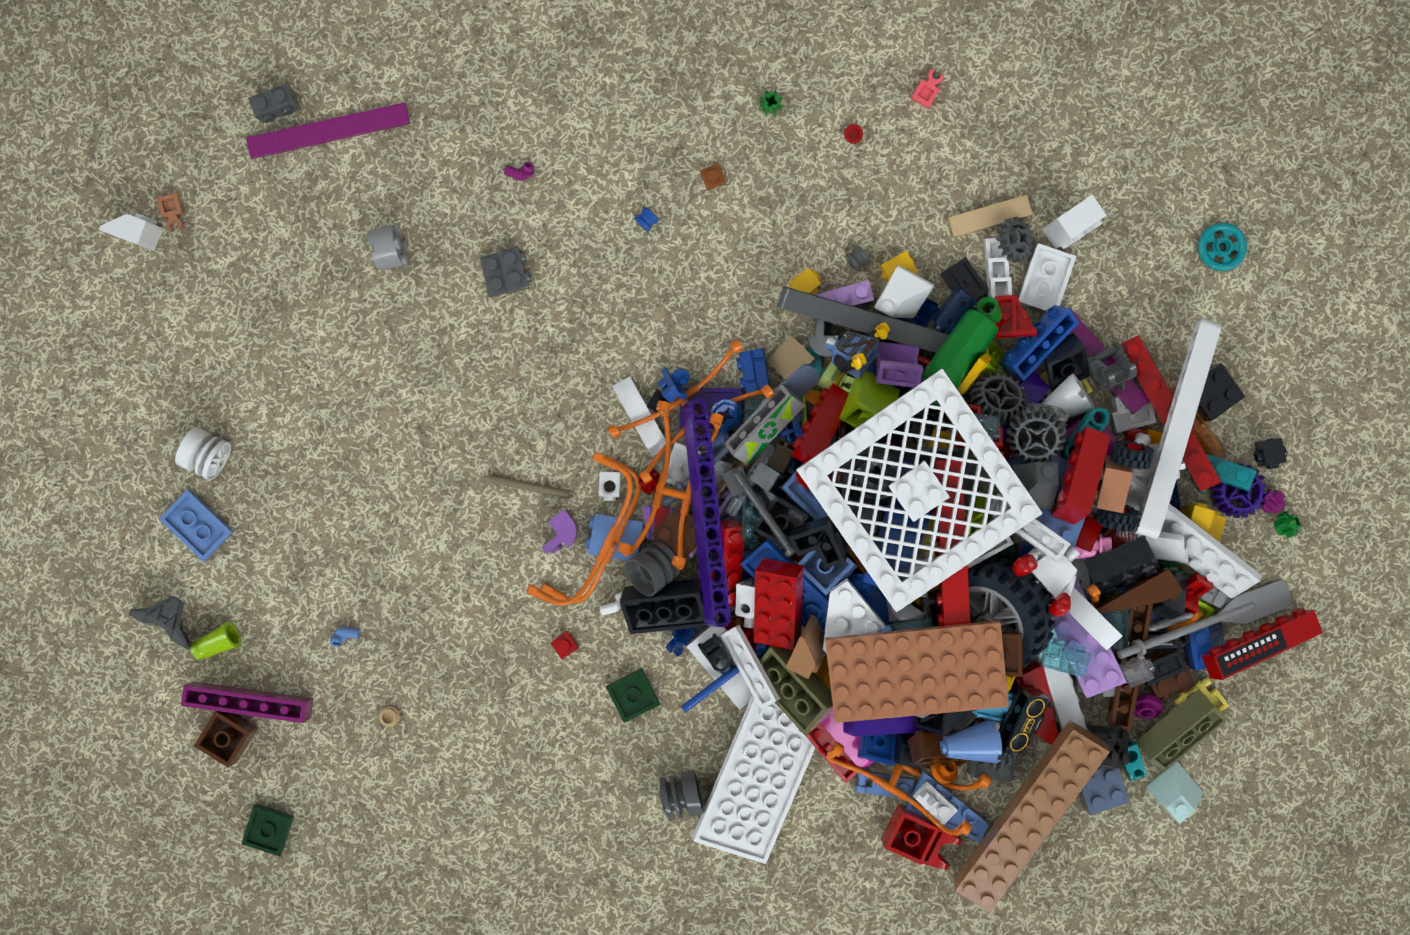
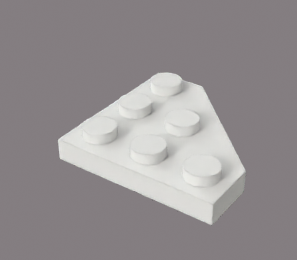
M848 578L830 590L823 640V650L826 654L825 638L877 633L886 627L885 623Z

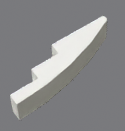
M996 238L984 239L987 289L989 290L988 297L995 298V296L1012 295L1011 277H1009L1007 255L1002 256L1003 250L998 249L1000 242Z

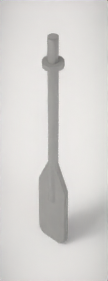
M1278 580L1239 594L1232 598L1216 615L1143 642L1140 639L1134 640L1132 646L1117 651V655L1120 659L1133 654L1143 656L1149 648L1219 622L1247 624L1289 608L1292 604V598L1288 586L1284 581Z

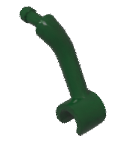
M1157 559L1158 564L1169 568L1172 574H1184V571L1177 570L1178 565L1183 563H1170Z

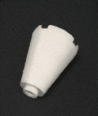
M1074 374L1068 376L1042 402L1043 404L1056 406L1067 411L1069 418L1095 409L1091 398Z

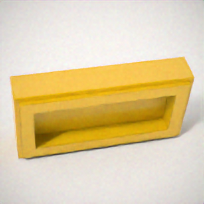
M985 353L978 359L957 390L961 395L971 389L991 361L992 357Z

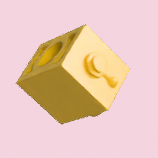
M907 251L879 267L883 280L887 282L897 265L914 274L918 273L914 265L915 262L913 258H910Z

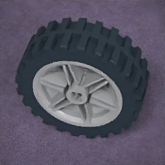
M991 556L968 568L969 604L974 623L1000 620L1001 632H1022L1023 668H1025L1049 645L1048 642L1053 638L1054 633L1051 631L1056 627V621L1051 620L1053 615L1050 614L1048 609V603L1051 601L1049 594L1045 595L1043 593V584L1034 581L1032 578L1034 576L1033 573L1016 576L1012 565L1009 564V559L1002 558L1000 561H997L995 556Z

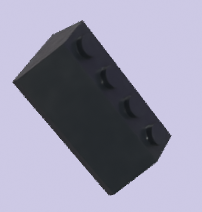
M700 579L672 581L669 584H665L653 596H646L640 593L634 586H627L623 589L619 602L630 634L709 626L704 619Z

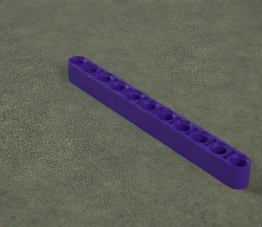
M695 399L684 404L682 413L704 619L710 627H725L730 621V609L707 403L702 399ZM693 405L697 407V414L693 411ZM695 426H698L699 434L696 433ZM698 446L702 450L701 455H699L697 451ZM700 467L704 470L703 476L700 474ZM702 488L706 490L705 497L702 495ZM705 508L708 510L707 518L704 515ZM707 529L710 531V538L706 535ZM710 550L713 554L712 559H710L708 555ZM712 571H713L714 574H715L714 580L711 579V572H712ZM714 592L717 594L716 601L713 599ZM717 613L719 614L718 622H716L715 616Z

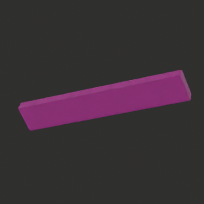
M1068 307L1079 321V324L1068 335L1074 333L1086 347V354L1089 357L1106 350L1073 310ZM1110 356L1101 360V362L1106 366H1110L1116 360ZM1129 379L1124 382L1125 389L1121 392H1118L1115 386L1110 389L1133 415L1150 400L1136 383Z

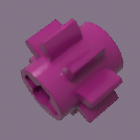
M1268 489L1266 490L1268 494L1262 496L1266 502L1260 505L1265 513L1272 512L1276 514L1285 507L1286 503L1283 499L1286 496L1280 490L1275 489L1273 491Z

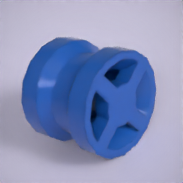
M645 206L642 208L641 214L633 218L646 232H649L651 226L659 221Z

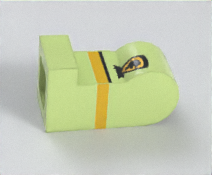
M831 362L817 385L822 388H828L834 383L849 393L855 378L841 373Z

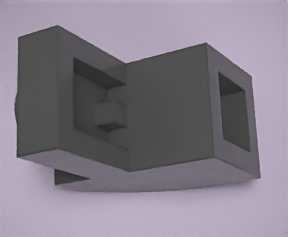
M817 319L815 323L816 336H809L810 346L818 355L832 358L833 352L825 349L826 342L829 337L840 340L842 336H833V323Z

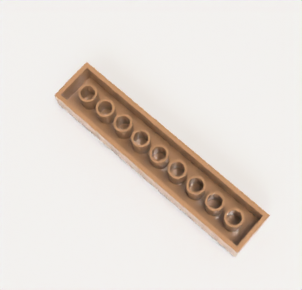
M1069 720L955 876V891L991 912L1110 753L1106 742Z

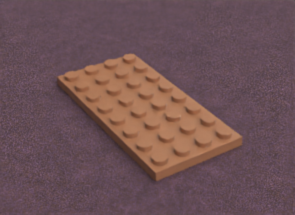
M1000 620L825 638L835 723L1009 707Z

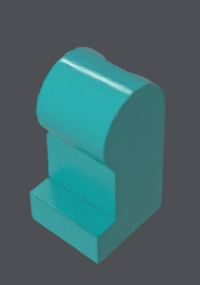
M1129 738L1128 753L1130 761L1127 765H1123V769L1128 780L1132 782L1146 776L1147 773L1138 744Z

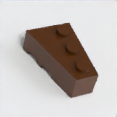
M953 729L948 734L957 732V730ZM920 730L916 731L915 735L908 739L913 764L934 765L935 762H941L942 766L949 765L948 762H955L956 766H962L969 761L947 758L945 754H942L940 741H943V735Z

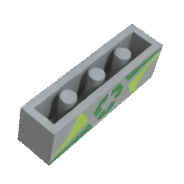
M782 383L773 391L775 395L766 399L724 443L731 454L746 465H749L805 406L799 397Z

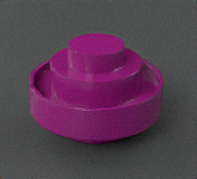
M1146 693L1137 696L1134 712L1136 717L1152 719L1162 713V702L1158 697Z

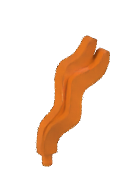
M1201 611L1199 613L1196 612L1191 619L1169 626L1165 631H1173L1197 622L1203 616V613Z

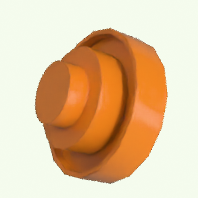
M935 762L934 765H930L933 777L941 784L955 781L958 776V767L955 765V762H948L949 765L942 766L941 762Z

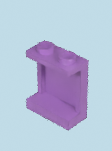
M879 342L878 354L875 358L877 383L916 387L919 385L923 372V365H918L919 347Z

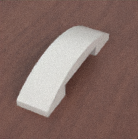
M630 376L612 386L632 422L651 415ZM654 419L635 427L652 457L657 455L666 445V439Z
M1074 586L1070 596L1071 609L1069 613L1108 650L1123 635Z

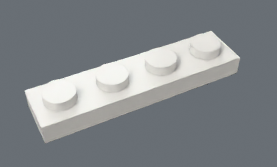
M993 499L989 510L1000 511L1002 500ZM1006 503V508H1005V510H1007L1008 508H1010V506L1008 505V503ZM989 514V515H991V516L994 517V518H995L996 516H998V515H994V514ZM1036 519L1015 532L1056 562L1060 560L1071 545Z
M740 625L720 635L760 709L778 701L780 697Z

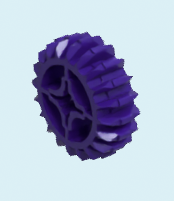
M1238 463V465L1252 469L1251 465L1245 466L1243 463ZM1253 469L1257 472L1249 492L1241 489L1239 491L1240 494H1236L1237 487L1228 485V490L1225 493L1226 484L1222 482L1216 484L1215 487L1209 488L1215 491V494L1210 495V497L1217 499L1213 505L1219 506V512H1225V515L1229 517L1233 515V518H1239L1240 516L1247 518L1248 514H1256L1255 509H1262L1259 503L1266 502L1262 496L1267 495L1268 492L1263 491L1267 484L1261 483L1264 476H1257L1259 473L1258 469ZM1237 499L1243 506L1237 508L1230 504L1229 500Z

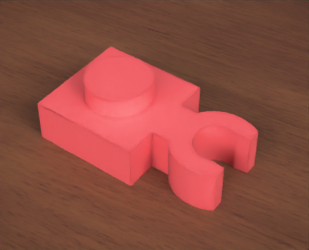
M931 69L927 75L928 82L922 79L911 97V100L929 109L940 90L935 86L939 85L944 78V75L941 74L939 79H933L934 69Z

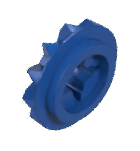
M722 399L715 402L714 406L710 408L709 419L712 413L719 414L718 412L721 413L726 410L731 416L724 417L719 431H730L741 420V409L731 399Z

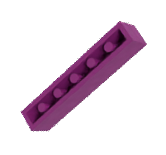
M194 681L183 685L181 706L298 723H304L311 719L313 698Z

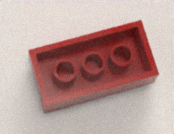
M763 558L755 570L754 642L790 650L795 649L801 636L804 565Z

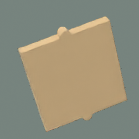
M791 335L767 362L776 370L777 375H781L786 380L800 366L811 364L815 358L805 349V345H801Z

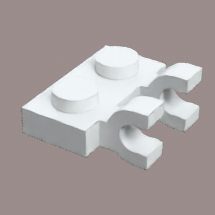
M1117 396L1111 397L1112 405L1115 409V412L1110 413L1114 433L1157 423L1151 403H1147L1132 415Z

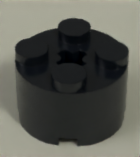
M1092 725L1089 727L1092 734L1106 742L1110 751L1099 768L1118 769L1124 764L1127 765L1129 763V733L1122 730L1119 726Z

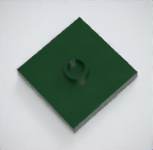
M643 667L606 685L624 723L661 705Z
M255 804L241 844L280 857L283 854L294 816Z

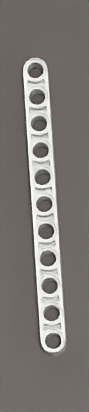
M1199 318L1196 322L1134 530L1135 534L1145 535V537L1157 540L1160 535L1222 325L1220 323L1204 318Z

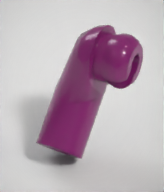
M526 162L519 169L507 165L504 170L505 175L518 181L531 177L535 172L534 165L530 162Z

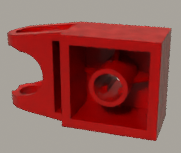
M898 803L881 837V841L885 849L918 864L947 870L950 864L938 854V851L944 844L960 845L962 838L945 833L929 819L907 810L904 805Z

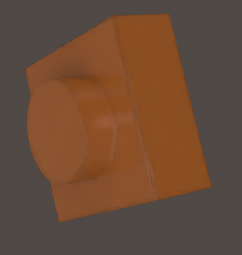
M719 163L700 170L707 191L726 184Z

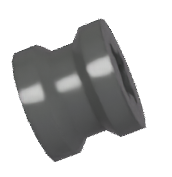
M858 245L854 247L852 253H847L844 256L855 271L860 270L862 264H867L870 261L868 255Z

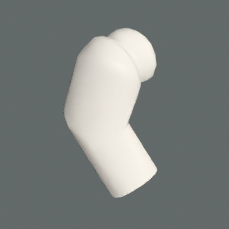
M622 592L615 594V602L600 606V612L603 616L618 612L621 609L619 601Z

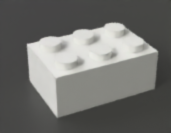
M1091 195L1044 227L1042 231L1054 249L1060 246L1062 249H1065L1085 236V234L1102 224L1101 219L1107 215L1094 196Z

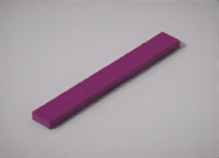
M404 102L246 137L250 158L255 159L411 123L407 105Z

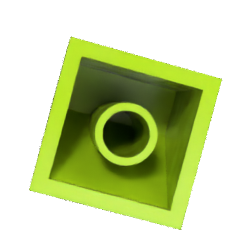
M865 371L859 379L855 377L839 419L857 428L897 400L900 390L893 385L877 383L876 376L871 372Z

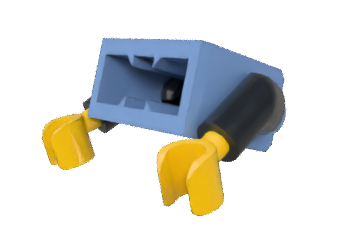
M884 322L877 325L876 330L868 334L846 332L840 340L829 337L825 349L833 352L832 363L841 373L847 372L859 379L877 357L879 339H886L890 329L887 323Z

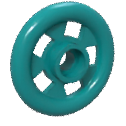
M1224 222L1216 223L1206 228L1201 234L1198 241V253L1202 262L1207 267L1216 271H1229L1236 268L1244 260L1247 253V240L1243 232L1235 225ZM1221 231L1223 237L1215 239L1214 233ZM1232 234L1237 239L1235 244L1228 238ZM1207 243H1212V251H1207ZM1219 244L1224 245L1223 251L1219 249ZM1232 250L1237 252V255L1234 259H1231L1228 256L1231 254ZM1215 255L1223 257L1222 263L1214 261Z

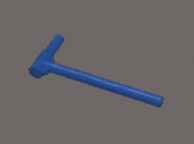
M757 643L754 650L757 658L763 657L771 646ZM737 665L733 666L730 673L722 674L681 706L685 713L738 674L740 671Z

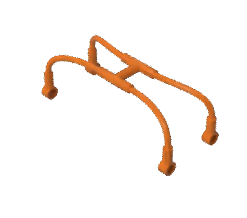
M737 339L729 343L731 346L730 350L713 371L696 386L693 385L685 391L687 397L684 400L677 397L670 403L669 412L680 404L683 407L686 402H689L687 399L699 392V389L720 371L734 352L737 354L743 350ZM767 384L761 390L746 393L731 400L739 402L758 395H765L769 399L775 394ZM657 411L650 416L616 427L613 424L607 429L615 439L621 435L620 431L649 422L661 416V412ZM684 427L671 439V446L685 435ZM666 445L654 457L647 469L639 473L645 484L653 479L650 472L665 453Z
M658 401L656 410L661 412L664 418L666 451L663 471L660 473L652 503L653 508L645 528L634 545L631 546L619 542L617 551L624 556H629L639 547L653 523L657 509L660 508L663 495L683 499L678 528V556L673 557L671 564L681 570L686 562V559L683 558V530L685 517L688 515L692 500L690 479L688 480L686 491L665 487L669 475L668 468L671 453V433L668 417L670 403ZM712 413L709 421L714 426L711 434L712 443L723 421V416L717 413Z
M596 451L591 459L613 470H618L625 476L627 480V495L614 526L612 525L598 553L597 561L581 589L573 597H567L566 594L546 583H543L541 589L529 584L526 593L549 604L552 603L559 606L577 604L585 601L592 594L607 562L609 563L625 531L624 528L640 496L641 485L638 483L639 476L629 466ZM632 476L636 482V492L633 501L627 511L633 491V483L631 479ZM593 580L591 586L589 587V589L587 590V592L583 595V593L586 591V589H587L588 586L590 585L591 581Z
M836 742L832 749L827 752V759L830 762L872 779V782L878 784L903 801L909 802L945 833L955 836L961 834L966 836L969 834L972 828L971 823L963 820L958 827L951 830L909 797L906 792L896 787L902 770L907 771L913 776L920 777L922 773L919 772V769L899 765L894 762L896 766L889 781H886L878 775H873L859 767L835 759L834 757H839L845 747L839 742ZM983 773L978 780L970 785L950 783L941 785L954 790L987 788L991 783L992 777Z

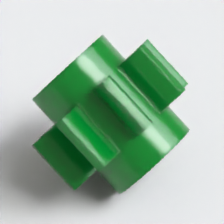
M766 90L765 97H759V101L763 103L759 106V110L764 109L766 117L771 113L775 117L777 109H783V106L779 104L783 101V97L778 98L776 90L773 93H769ZM773 100L774 104L769 107L768 103Z
M1288 511L1278 514V517H1276L1277 521H1274L1277 533L1279 535L1286 534L1287 538L1296 536L1299 532L1298 529L1302 527L1296 514L1289 515Z

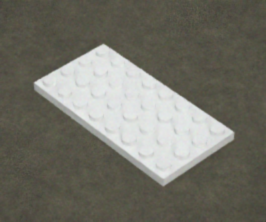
M752 694L692 836L694 842L766 864L815 750L812 743L775 702L760 709Z

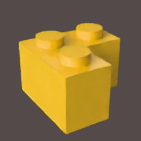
M1195 503V505L1187 504V506L1179 507V511L1217 541H1221L1226 517L1219 516L1220 512L1210 510L1208 505L1202 503Z

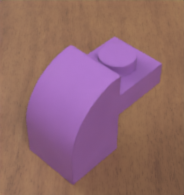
M564 509L548 521L558 535L542 547L546 554L550 551L553 554L563 547L562 542L569 548L577 538V523L569 511Z

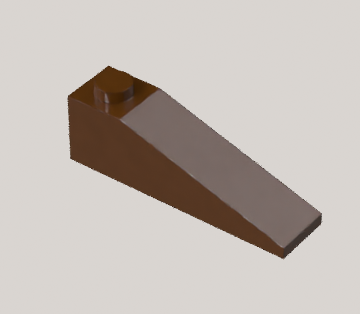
M1164 567L1157 571L1158 573L1155 576L1139 581L1095 606L1100 614L1164 602L1166 600L1170 602L1180 596L1179 593L1183 590L1170 569Z

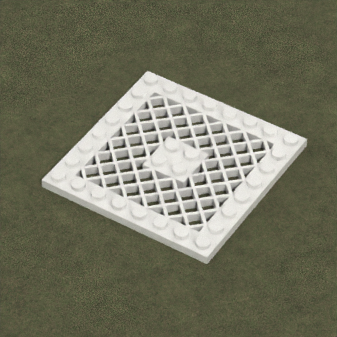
M943 369L934 373L796 469L896 612L1043 514ZM936 400L940 406L930 404ZM929 408L940 410L938 422L926 420ZM924 409L922 419L912 418V416ZM944 412L952 424L942 423ZM906 421L904 432L894 430ZM910 421L921 422L920 434L908 433ZM926 423L937 425L935 437L924 435ZM941 426L952 428L950 440L939 438ZM956 430L965 442L954 441ZM892 433L903 435L901 447L890 445ZM888 434L886 444L875 443ZM907 436L919 438L917 450L905 448ZM923 439L934 441L932 452L921 451ZM938 441L949 443L947 455L936 453ZM954 444L965 446L963 458L952 456ZM874 446L885 448L883 459L872 458ZM869 447L868 457L857 455ZM969 448L977 460L967 459ZM889 449L900 450L898 462L887 460ZM905 451L916 453L914 465L902 463ZM920 454L931 456L929 466L925 461L918 464ZM935 457L946 458L944 470L933 468ZM852 459L850 469L839 468ZM855 459L867 460L865 472L853 470ZM951 460L962 461L960 473L949 471ZM871 461L882 463L880 475L869 473ZM966 462L977 464L975 476L964 474ZM886 464L898 466L896 477L884 475ZM981 466L990 478L980 477ZM902 467L912 468L900 477ZM837 471L849 473L847 484L835 482ZM831 472H833L832 481L827 476ZM933 472L944 474L942 485ZM853 474L864 476L862 487L851 485ZM948 475L959 477L957 488L946 486ZM868 476L880 478L877 490L866 488ZM963 477L974 479L972 491L961 489ZM883 479L893 481L888 485L892 492L881 491ZM979 480L990 482L988 493L977 492ZM994 484L1002 496L992 495ZM836 487L846 488L844 499ZM850 489L861 491L859 502L848 500ZM945 490L956 492L954 503L944 502L950 498ZM865 492L877 494L875 505L863 503ZM960 493L971 494L969 506L958 504ZM881 494L892 496L890 508L879 506ZM976 496L987 497L985 509L974 507ZM896 498L904 510L894 508ZM991 498L1002 500L1000 511L989 510ZM1006 503L1010 506L1007 510H1005ZM848 504L859 506L857 517L852 512ZM942 505L953 507L951 518L940 517ZM937 506L936 516L926 514ZM862 507L874 509L872 520L860 518ZM957 508L968 510L966 521L955 519ZM878 510L889 511L887 523L876 521ZM973 511L984 513L982 524L971 522ZM893 512L904 514L902 525L891 524ZM988 513L998 515L987 523ZM908 515L913 522L919 519L918 528L906 526ZM924 518L935 520L933 531L922 529ZM939 520L950 522L948 533L937 532ZM860 522L871 524L869 534ZM955 523L965 525L963 536L953 535ZM875 525L886 527L884 538L873 536ZM970 526L979 527V529L968 535ZM890 527L901 529L900 540L888 539ZM906 530L917 532L915 543L904 541ZM921 533L932 535L930 546L919 544ZM936 536L947 537L945 549L934 547ZM952 538L961 540L950 548ZM873 540L883 542L882 552H880ZM887 543L898 544L897 555L885 554ZM903 545L914 547L912 558L901 556ZM918 548L929 550L927 561L916 559ZM933 551L943 552L932 560ZM885 558L896 560L894 570ZM900 560L911 562L909 573L898 571ZM915 563L924 565L914 572ZM898 576H903L906 578L901 581Z

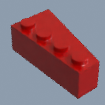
M1089 427L1076 434L1073 441L1074 448L1069 456L1068 465L1050 516L1074 525L1091 513L1111 438L1110 435Z

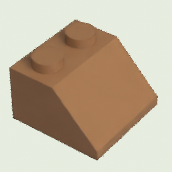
M811 615L785 667L809 679L812 672L817 673L826 654L823 650L824 633L816 616Z

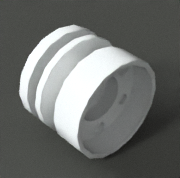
M195 427L182 440L175 456V463L188 471L195 469L196 475L203 476L204 479L211 481L224 468L231 452V444L226 440H221L220 437L212 438L211 433Z

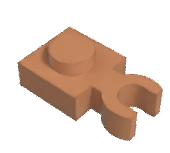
M173 193L158 197L157 202L161 217L163 219L168 218L166 222L167 229L174 232L173 225L176 222L180 229H185L184 222L179 218V215L184 214L180 195Z

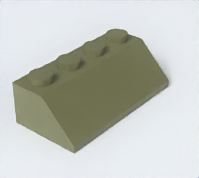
M771 646L761 658L760 663L780 697L775 703L806 736L832 713L831 691L813 672L809 679L785 668L793 650Z
M1198 689L1196 692L1190 693L1183 703L1174 706L1166 717L1157 720L1150 730L1141 733L1135 742L1152 763L1161 770L1166 771L1228 719Z

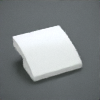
M1160 532L1157 540L1146 537L1156 559L1188 563L1187 545H1184V535Z

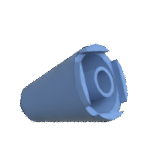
M987 720L944 736L943 741H940L941 753L945 754L947 758L989 763L1000 762L1001 759H998V755H1002V742L999 730H994L993 725H996L995 721Z

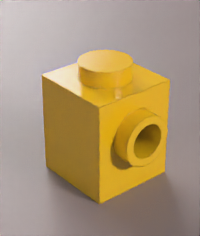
M807 268L790 281L788 286L815 295L819 292L818 287L821 285V277L815 270L811 271L810 268Z

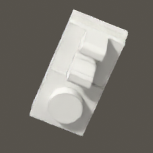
M928 781L912 795L943 825L958 811Z

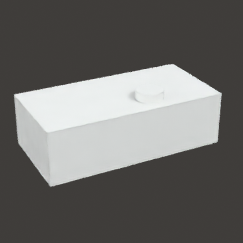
M708 626L687 644V648L711 677L716 680L722 674L713 669L697 644H703L712 637V634L716 633L732 659L733 666L736 664L720 636L727 632V629L725 627ZM721 659L718 662V668H724L727 660ZM740 672L720 686L739 710L747 705L752 697V693Z

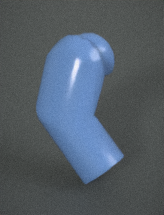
M340 627L331 635L330 644L338 647L347 638L359 639L360 629Z

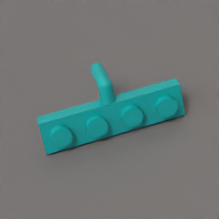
M1207 454L1222 483L1249 492L1257 472L1256 470ZM1198 488L1199 493L1204 494L1207 491V489L1201 492Z

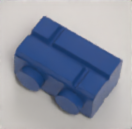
M764 348L740 352L739 358H736L738 370H742L743 378H739L741 390L750 393L761 390L767 384L770 387Z

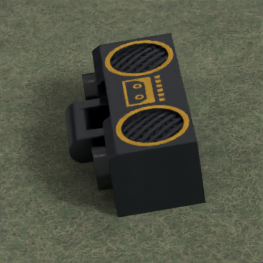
M1019 686L999 728L1002 748L1005 751L1024 754L1031 742L1032 734L1037 733L1045 717L1044 711L1047 709L1050 700L1040 689Z

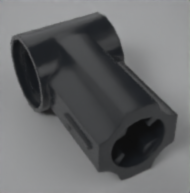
M1170 631L1148 632L1147 640ZM1190 634L1179 637L1183 642L1182 644L1173 639L1149 648L1147 651L1172 650L1180 652L1189 643Z

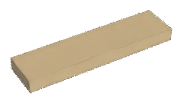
M1024 195L948 217V223L952 237L955 238L1000 225L1005 219L1019 217L1021 219L1031 216L1033 213L1028 196Z

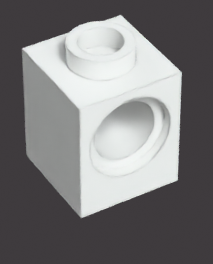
M600 472L599 496L604 497V501H616V497H621V472ZM609 480L613 481L616 485L613 492H608L605 489V483Z

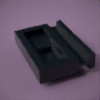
M966 257L940 274L951 292L958 285L977 299L989 291Z

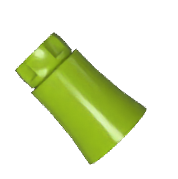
M227 621L217 629L193 641L190 651L196 660L210 658L221 652L239 648L241 646V637L236 626L232 622Z

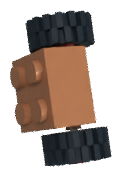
M1117 440L1114 442L1112 455H1106L1094 499L1096 501V508H1099L1096 522L1105 528L1109 527L1110 530L1116 529L1119 532L1120 530L1123 532L1135 530L1139 515L1138 510L1125 505L1133 474L1132 469L1146 470L1150 468L1154 455L1153 448L1143 443L1139 444L1136 441L1130 442V440Z

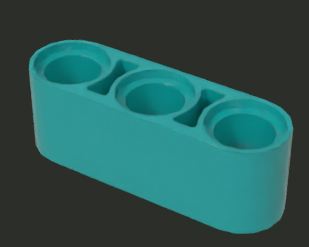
M1103 408L1089 410L1063 444L1064 448L1060 450L1061 457L1066 460L1069 459V448L1071 446L1074 447L1073 441L1076 434L1083 431L1086 427L1102 432L1110 420L1109 412ZM1096 412L1101 416L1099 423L1094 421V414Z

